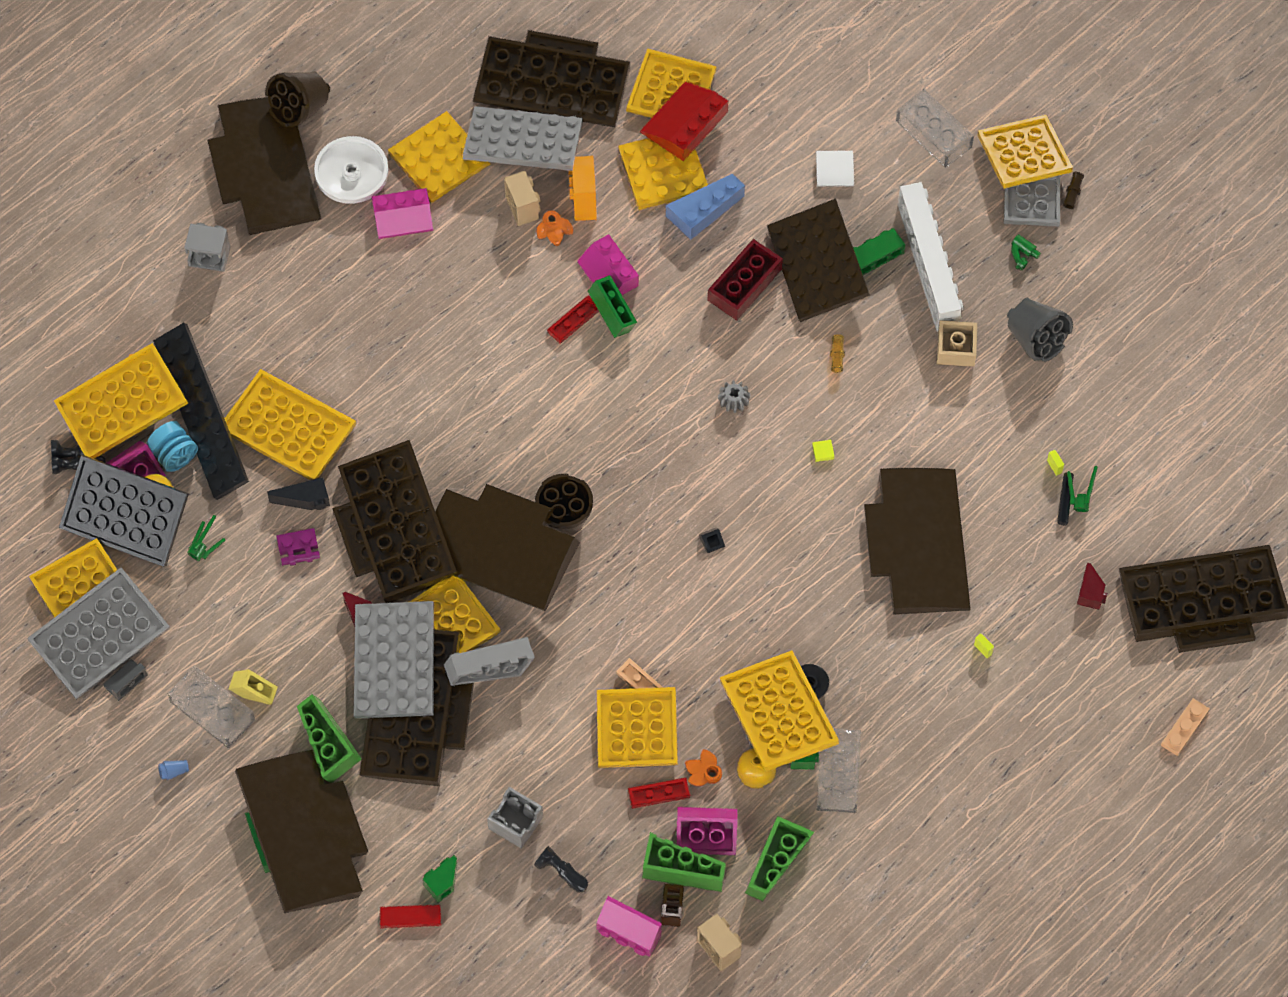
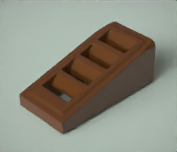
M664 883L661 923L664 926H681L683 885ZM667 892H668V893H679V896H678V895H668Z

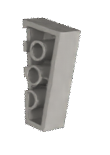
M528 637L463 653H454L449 656L444 667L452 686L519 677L535 657Z

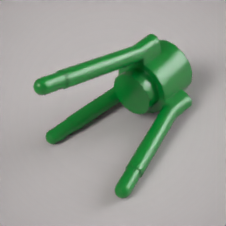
M1094 466L1087 494H1077V497L1074 495L1071 472H1067L1070 504L1074 505V510L1077 512L1089 511L1090 497L1098 466Z
M216 515L212 516L202 534L205 522H201L193 542L188 548L187 554L197 561H200L201 558L206 560L210 553L225 542V538H222L207 551L205 550L207 546L202 543L216 519Z

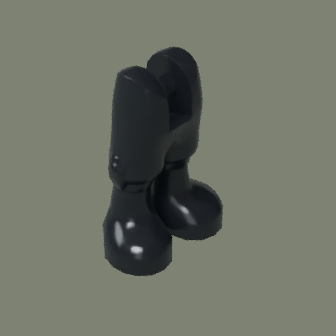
M51 440L52 474H59L67 469L77 470L80 457L84 455L79 445L66 448L61 447L58 440ZM98 456L95 458L96 460L106 463V459L104 456ZM73 457V459H70V460H63V459H61V458Z
M549 846L545 848L534 863V866L538 869L548 865L554 867L569 887L578 893L584 892L588 887V880L578 873L570 863L562 861Z

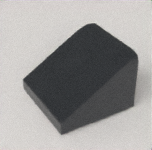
M713 528L699 534L707 553L725 547L719 528Z

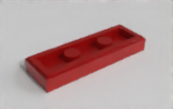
M587 295L549 327L547 332L561 344L596 315L599 310L592 298Z
M686 777L628 788L632 809L690 798Z
M441 905L380 907V928L441 926Z

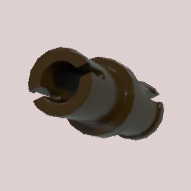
M1073 172L1070 185L1067 186V195L1063 206L1067 209L1075 208L1077 196L1081 193L1080 187L1084 174L1080 172Z

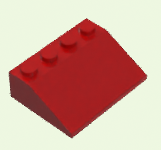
M684 82L640 130V133L684 162L728 113L729 101L713 90Z

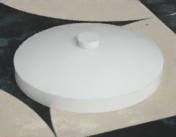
M343 137L330 142L320 151L315 161V178L321 191L329 198L341 203H360L371 199L372 196L377 195L382 190L388 178V162L382 149L374 142L362 137Z

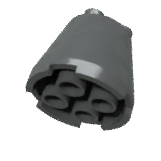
M1024 298L1021 303L1015 308L1010 309L1007 313L1009 330L1027 355L1034 361L1042 360L1047 362L1056 357L1065 347L1063 343L1068 334H1072L1073 321L1068 314L1029 298Z

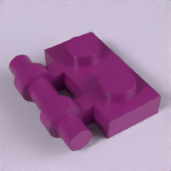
M314 528L276 535L280 556L288 554V557L281 558L282 566L289 564L293 566L304 561L309 563L313 562L314 559L320 558L319 551L311 552L312 549L318 548ZM305 551L304 554L294 555V553Z

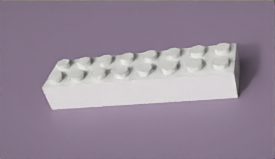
M922 182L900 186L898 208L936 331H938L939 321L959 322L962 319L963 303L957 297L958 287L952 281L953 271L947 265L948 255L942 249L943 240L941 235L938 236L937 233L938 224L932 217L933 208L927 201V189H924Z

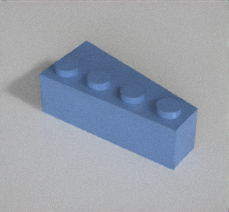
M730 174L667 204L666 217L691 240L744 197L745 185L736 176Z

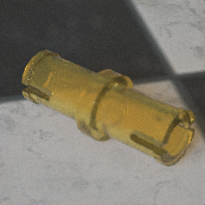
M842 335L832 336L830 356L832 358L831 371L834 373L843 371L845 351L843 350L844 337Z

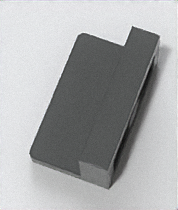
M131 659L112 675L103 686L120 701L148 675L146 668L141 663L137 664Z

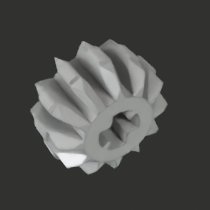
M733 380L731 385L726 382L724 387L720 388L718 400L721 401V407H726L727 412L730 409H733L734 413L737 412V409L743 411L744 406L749 405L750 393L747 386L742 387V382L735 384Z

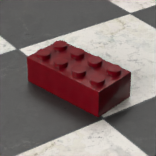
M752 239L708 289L707 301L737 321L780 273L783 258L755 239Z

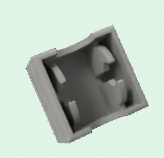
M203 223L190 224L184 247L186 254L189 252L188 266L225 271L230 252L227 229L219 225L211 227Z
M509 787L504 793L503 800L496 811L493 810L487 818L488 829L522 849L542 820L543 807Z

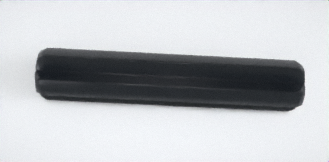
M1067 472L1063 475L1057 522L1063 526L1068 524L1070 512V491ZM1071 473L1072 482H1073L1074 474Z

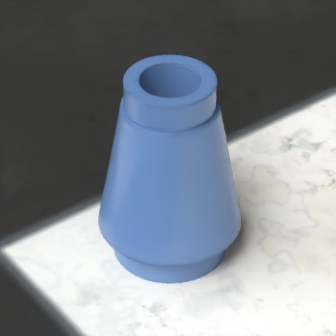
M187 760L163 761V763L158 764L162 780H170L185 772H189Z

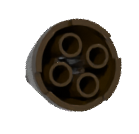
M315 71L282 72L268 80L265 96H268L271 107L269 112L272 117L284 127H295L304 123L327 103L331 89L329 84L325 83L324 79Z
M556 474L542 482L535 495V502L550 507L553 510L546 525L547 527L572 536L582 529L593 508V494L584 480L569 476V474Z

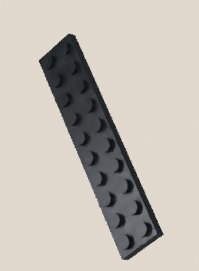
M183 322L156 338L153 342L188 402L187 405L180 408V412L192 441L198 446L197 456L212 495L216 500H219L245 485L249 480L188 324Z

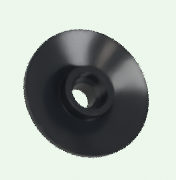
M814 664L801 665L809 683L813 684L812 689L817 699L824 696L829 688V677L826 671Z

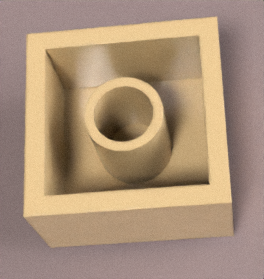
M525 171L504 177L505 197L517 225L520 226L538 220V212L541 211L539 205L540 197L538 192H534L532 188L534 187L532 178L528 177Z
M939 321L937 364L974 367L977 350V323Z
M715 914L697 927V942L719 970L723 971L741 958L742 940L736 933L733 934L730 931L729 923L724 917L720 918L718 914Z

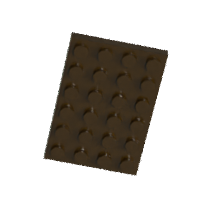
M836 198L767 225L776 254L783 258L782 272L800 322L870 296Z

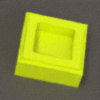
M831 440L812 442L815 462L834 460L835 456Z
M1053 450L1049 452L1047 462L1057 476L1062 474L1064 463L1057 451Z
M980 633L975 638L974 646L986 658H989L993 653L994 646Z

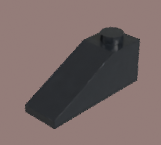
M323 477L267 491L269 503L307 510H322L326 506H330Z

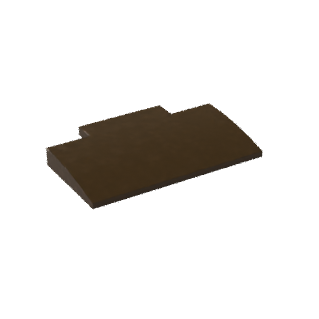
M528 30L525 42L488 36L473 102L533 113L556 114L564 117L574 116L582 118V122L615 128L630 72V61L597 56L598 42Z
M268 97L218 105L225 136L207 139L222 204L241 201L249 235L321 220L298 126L284 127L280 125L269 112L271 107Z
M410 440L338 466L350 502L332 509L356 578L374 571L385 603H391L457 574Z
M944 468L880 469L879 479L882 503L864 504L870 575L871 577L889 576L893 615L970 611L956 470Z
M486 484L478 501L446 489L435 512L457 574L453 576L546 612L580 542L571 535L546 526L553 510L545 505Z
M1270 545L1119 568L1136 642L1174 636L1179 653L1255 641L1256 636L1252 624L1288 618V603Z
M434 630L433 715L368 718L360 776L440 786L445 749L465 750L474 683L451 686L444 667L450 655L459 653L460 632Z
M313 750L284 755L237 768L235 773L284 914L359 898L363 889L351 858L366 855L368 848L344 782L324 783Z

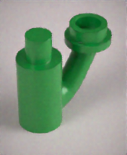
M1019 234L1011 243V252L1017 264V270L1023 271L1028 264L1026 258L1023 257L1021 259L1019 250L1028 257L1033 256L1036 259L1041 255L1036 250L1037 246Z

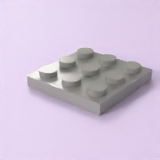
M1060 175L1004 188V224L1059 227Z

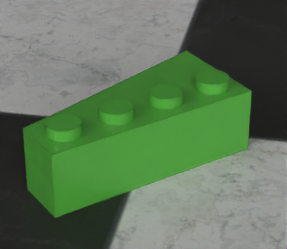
M311 694L297 705L304 728L309 736V742L316 755V761L320 766L322 778L329 783H333L362 760V758L319 698Z
M777 816L745 894L764 901L809 842L814 832Z
M650 832L643 864L642 879L722 892L726 863L704 854H697L690 848L680 847L673 844V841L663 840Z

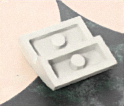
M816 151L817 187H854L853 151Z

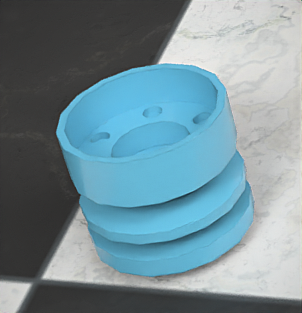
M177 421L167 422L157 428L150 435L146 443L167 472L177 471L187 465L198 451L196 443L192 441L189 435H186V431Z

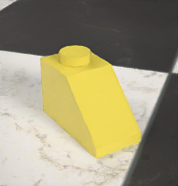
M247 669L234 672L229 690L242 698L270 705L273 702L277 686Z

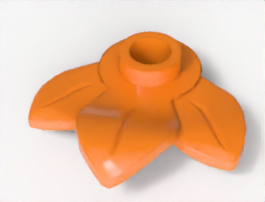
M551 210L543 215L542 222L537 226L536 234L538 239L547 237L552 244L559 246L564 234H573V226L569 220L561 218L556 211ZM554 217L555 221L550 222L548 218Z
M702 750L700 760L685 761L686 769L691 774L688 782L694 786H703L706 783L714 784L722 778V770L717 766V758L708 750ZM714 772L716 776L710 777L709 773Z

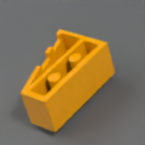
M576 156L573 171H568V174L572 175L569 176V187H573L570 189V200L574 201L575 221L597 220L594 157Z

